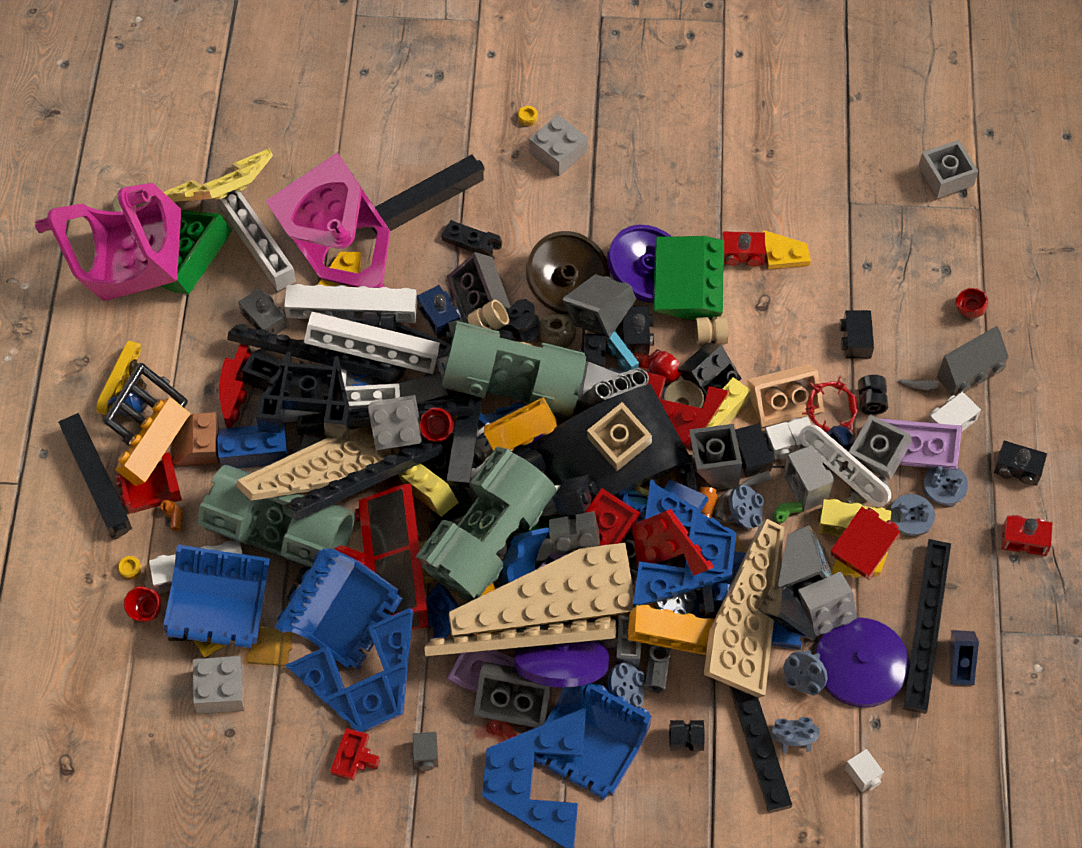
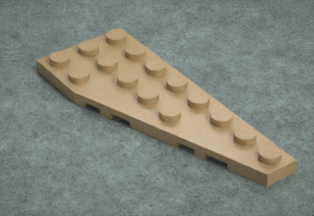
M372 427L349 429L348 439L328 437L238 479L236 487L251 501L309 492L313 489H320L331 481L342 479L351 472L364 469L368 464L377 463L386 456L397 454L403 448L400 446L376 450Z
M768 519L761 521L709 630L704 675L758 698L765 696L774 624L772 619L758 609L771 587H778L785 528Z
M625 543L580 548L450 611L448 616L451 636L631 613L634 609V591Z
M605 616L598 617L597 620H575L574 622L553 623L547 626H530L520 630L515 628L502 630L503 632L484 633L471 637L456 636L451 640L434 638L430 639V643L425 645V656L613 639L616 635L617 622L616 618Z

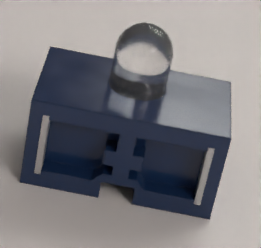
M440 285L417 295V307L424 318L428 320L437 338L446 335L445 331H449L448 322L462 318L458 307H453L450 295L447 291H443Z

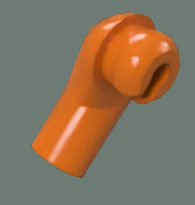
M164 500L160 505V509L171 518L170 529L177 532L181 531L183 510L173 501Z

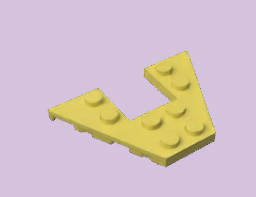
M268 148L232 163L234 172L201 185L193 179L163 193L173 202H191L213 198L216 200L222 199L227 196V192L232 190L237 192L247 188V184L256 178L272 158V152Z

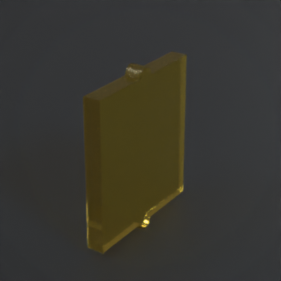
M259 627L257 643L251 644L247 663L286 666L289 661L290 651L293 649L291 645L293 632H281L277 628Z

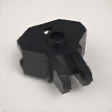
M527 299L517 300L509 310H506L509 323L500 329L513 332L512 337L517 338L519 342L532 343L540 334L539 316L535 314V306Z

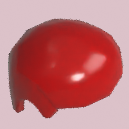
M967 288L956 297L957 311L965 318H978L988 308L986 292L977 288Z
M659 351L649 363L650 373L666 377L664 385H670L677 381L681 375V372L677 371L680 364L679 361L666 351Z
M430 408L421 416L419 428L422 436L429 441L441 442L452 433L453 420L446 410Z
M137 586L128 591L125 596L124 610L131 619L139 622H150L158 617L161 611V598L151 588Z

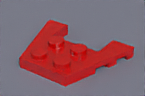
M646 372L649 377L647 385H652L686 450L693 452L689 430L707 427L713 417L717 415L720 406L728 398L730 392L709 386L703 408L661 399L666 377Z
M671 509L632 524L637 567L639 562L656 564L684 553L693 576L714 568L710 560L706 561L702 556V550L698 544L694 545L687 536L688 531Z

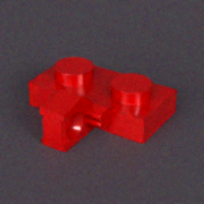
M348 728L345 729L330 770L331 775L354 781L358 769L364 770L365 767L378 769L380 764L379 756L370 754L371 750L366 748L369 740L368 734Z

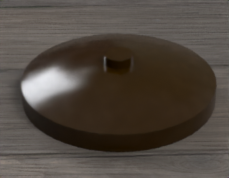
M572 231L554 232L543 237L533 247L526 262V279L535 298L548 309L561 314H569L563 302V298L595 274L602 277H610L607 258L601 248L590 238Z

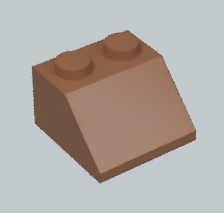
M216 412L193 413L188 416L174 438V466L219 464L217 439L219 423Z

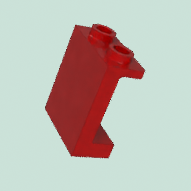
M170 452L163 454L162 461L157 463L146 482L140 485H133L120 473L115 475L118 488L122 487L123 493L119 494L123 507L127 506L129 514L158 507L164 500L173 502L182 500Z
M861 506L831 549V556L870 581L874 575V570L895 540H898L900 537L899 527L890 520L885 522L879 518V514L869 507L865 509Z

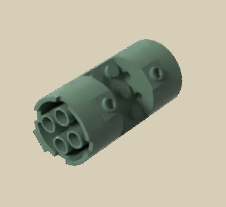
M457 321L441 388L484 398L486 392L494 395L525 401L527 405L544 397L554 416L570 419L578 399L577 395L583 379L586 356L583 352L543 342L541 348L500 338L499 331Z
M496 447L470 482L474 486L473 490L478 498L460 523L456 525L453 522L442 520L416 555L419 562L423 564L422 568L446 589L449 588L456 593L459 591L457 595L468 602L479 598L488 585L490 586L498 578L499 572L503 568V562L496 553L505 546L508 536L518 527L531 530L538 523L543 509L556 493V487L547 476L507 448Z
M224 465L217 471L211 481L214 485L211 487L209 494H205L199 508L197 524L203 526L205 530L243 544H250L307 568L313 566L315 555L323 548L334 549L340 545L347 547L354 526V512L336 504L325 507L299 520L285 515L282 505L291 502L293 498L303 496L298 493L251 501L236 487L238 479L251 473L229 465Z

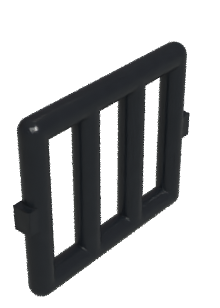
M144 363L137 364L103 420L108 427L123 438L122 441L130 446L129 442L134 435L114 420L119 410L121 409L140 425L146 419L125 402L129 394L133 392L151 408L157 402L156 399L136 384L142 374L183 408L188 403L187 398L169 385L170 381L166 377L158 376Z

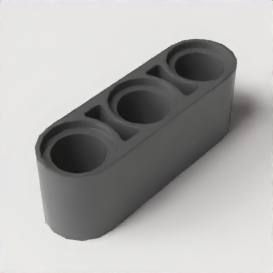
M635 368L600 380L587 391V402L591 406H595L614 396L647 385L649 381L648 374L641 368Z

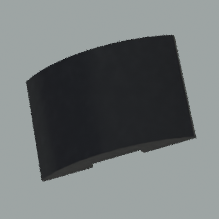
M651 384L614 396L579 413L555 427L551 433L543 435L532 444L533 448L542 455L547 467L545 471L554 486L562 485L567 479L590 474L592 481L597 486V494L602 488L615 497H619L650 480H656L692 462L688 451ZM623 402L652 435V443L616 471L588 439L587 430ZM576 515L569 516L570 519H576Z

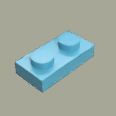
M614 331L610 338L607 337L606 349L608 353L616 357L619 367L624 372L639 368V362Z

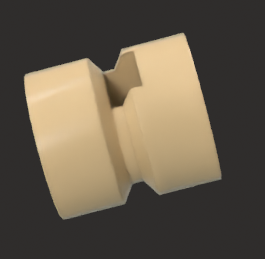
M492 300L483 305L482 309L478 308L468 315V322L471 325L498 330L509 323V317L504 306L499 301Z
M726 316L713 317L712 320H709L708 317L695 318L697 346L711 343V341H714L715 344H728V322Z

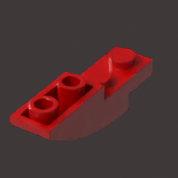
M244 344L239 345L234 359L225 357L221 370L219 400L227 428H232L233 423L238 421L240 415L239 408L241 404L245 403L247 398V391H245L242 369L252 352L250 346Z

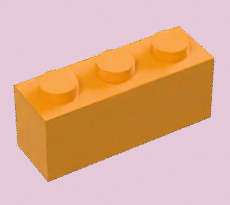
M542 397L484 426V434L493 451L496 447H502L512 452L514 447L520 444L527 445L534 440V437L540 434L547 435L551 433L557 425L545 398Z

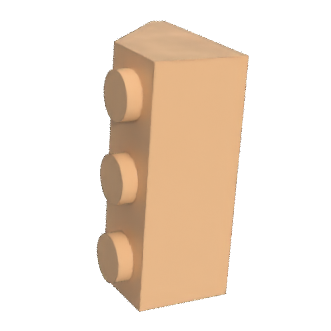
M810 364L747 379L748 387L751 390V402L761 427L789 421L797 417L808 416L806 414L802 415V413L806 412L805 408H807V401L812 391V386L809 383L813 385L820 384L818 370ZM821 391L813 397L812 406H818L817 409H814V414L824 412Z

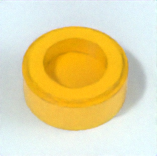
M532 106L521 107L518 111L519 123L523 126H533L538 121V111Z
M126 556L119 561L118 571L122 578L132 580L140 575L142 566L136 557Z

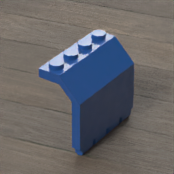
M177 545L172 585L163 624V631H167L166 636L183 639V635L188 634V640L206 642L207 637H211V643L230 645V641H235L234 646L251 649V644L257 643L270 558Z
M323 548L315 555L314 564L311 569L304 573L300 587L291 594L290 603L279 614L277 618L278 623L275 628L281 632H294L309 639L320 648L328 646L334 659L347 668L353 666L359 669L367 657V654L362 649L370 652L374 646L368 627L391 617L386 610L394 613L403 598L397 594L399 589L360 561L332 548Z
M589 683L575 687H563L558 701L545 724L586 708L583 756L535 754L534 762L544 767L548 760L551 761L548 767L549 770L563 778H566L567 774L571 772L569 781L585 790L590 783L593 784L590 793L605 800L608 794L614 795L638 754L651 725L652 716L649 715L646 709L639 706L636 708L629 704L624 697L608 693L607 689L599 684L593 685Z

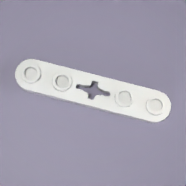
M811 424L801 430L799 435L801 443L805 447L813 445L815 451L821 454L823 463L875 507H881L890 501L891 491L889 487L820 427ZM848 461L849 469L843 470L841 462Z

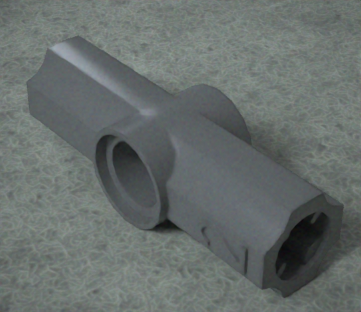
M651 645L645 682L646 690L653 693L665 692L671 648ZM662 654L665 658L656 659L654 655Z

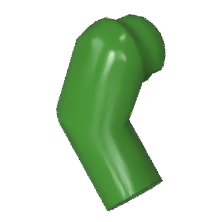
M801 502L780 503L773 512L772 518L774 522L781 524L786 521L790 514L802 513Z

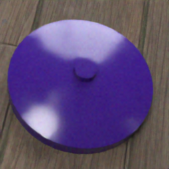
M633 225L621 230L611 242L607 253L608 268L615 281L620 283L626 282L632 287L636 299L653 303L656 237L672 236L654 226Z
M857 618L849 624L833 628L821 637L816 653L820 654L819 660L827 671L828 679L824 689L838 701L854 707L869 708L890 701L902 689L909 671L908 652L901 638L887 625L869 618Z
M594 640L518 647L514 653V667L519 675L533 683L550 687H575L592 683L604 676L609 667V655L607 650Z

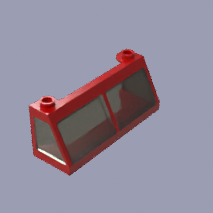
M403 484L358 500L359 508L355 509L356 522H361L367 567L399 589L397 594L403 598L394 613L386 610V612L393 616L411 608L413 609L412 629L429 627L422 566L416 558L420 550L411 484Z

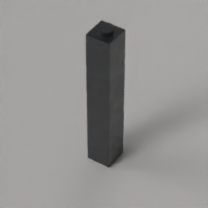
M471 154L375 206V209L390 231L483 181L484 165ZM371 227V229L377 235V230Z
M77 413L58 421L111 538L125 535L128 531L132 530V526L80 414Z

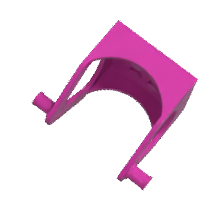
M338 152L266 200V203L287 235L294 240L321 279L351 287H385L382 282L384 281L391 234L390 229ZM372 227L377 230L372 264L361 273L329 268L324 265V258L329 248L344 249L348 247L355 238L356 229Z
M153 183L121 188L118 192V201L122 211L119 212L97 210L82 203L50 209L48 217L35 221V228L38 233L52 230L73 276L103 301L177 281L181 208ZM147 202V203H145L144 205H142V206L136 208V207H137V206H136L137 204ZM84 217L90 224L95 243V258L91 269L87 273L81 268L67 238V220Z

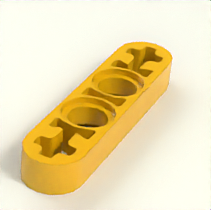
M131 340L126 343L98 399L97 413L106 415L112 406L108 405L107 401L116 397L117 393L126 384L129 378V365L133 359L138 360L141 352L140 343Z

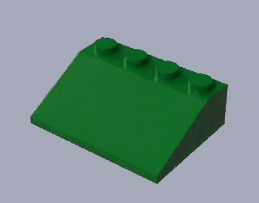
M181 210L177 281L161 285L160 287L182 294H190L198 280L205 273L207 267L233 231L219 213Z
M708 236L656 237L653 312L695 321V318L708 317L709 320H712L713 317L722 315L724 240Z

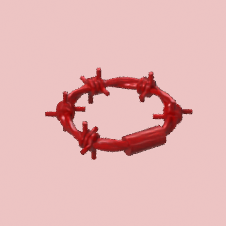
M840 376L837 382L830 381L815 385L809 383L812 386V391L807 401L806 412L802 413V415H808L810 420L826 433L830 430L828 426H825L827 421L824 420L823 425L819 424L814 416V409H817L818 406H812L814 395L820 391L824 395L825 393L822 388L826 386L835 387V389L839 390L838 395H840L841 390L848 395L847 400L851 419L844 424L842 421L839 422L842 427H847L852 433L855 432L852 429V424L856 414L859 413L856 395H853L846 388V384L840 382Z

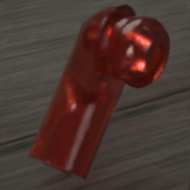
M656 349L650 355L634 353L633 356L639 362V367L649 369L650 361L660 350Z
M491 720L485 726L489 734L504 736L506 740L518 736L509 722Z

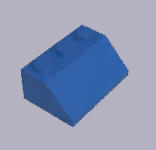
M285 422L282 424L281 433L258 431V425L219 429L217 439L221 467L224 465L235 468L265 466L288 457Z

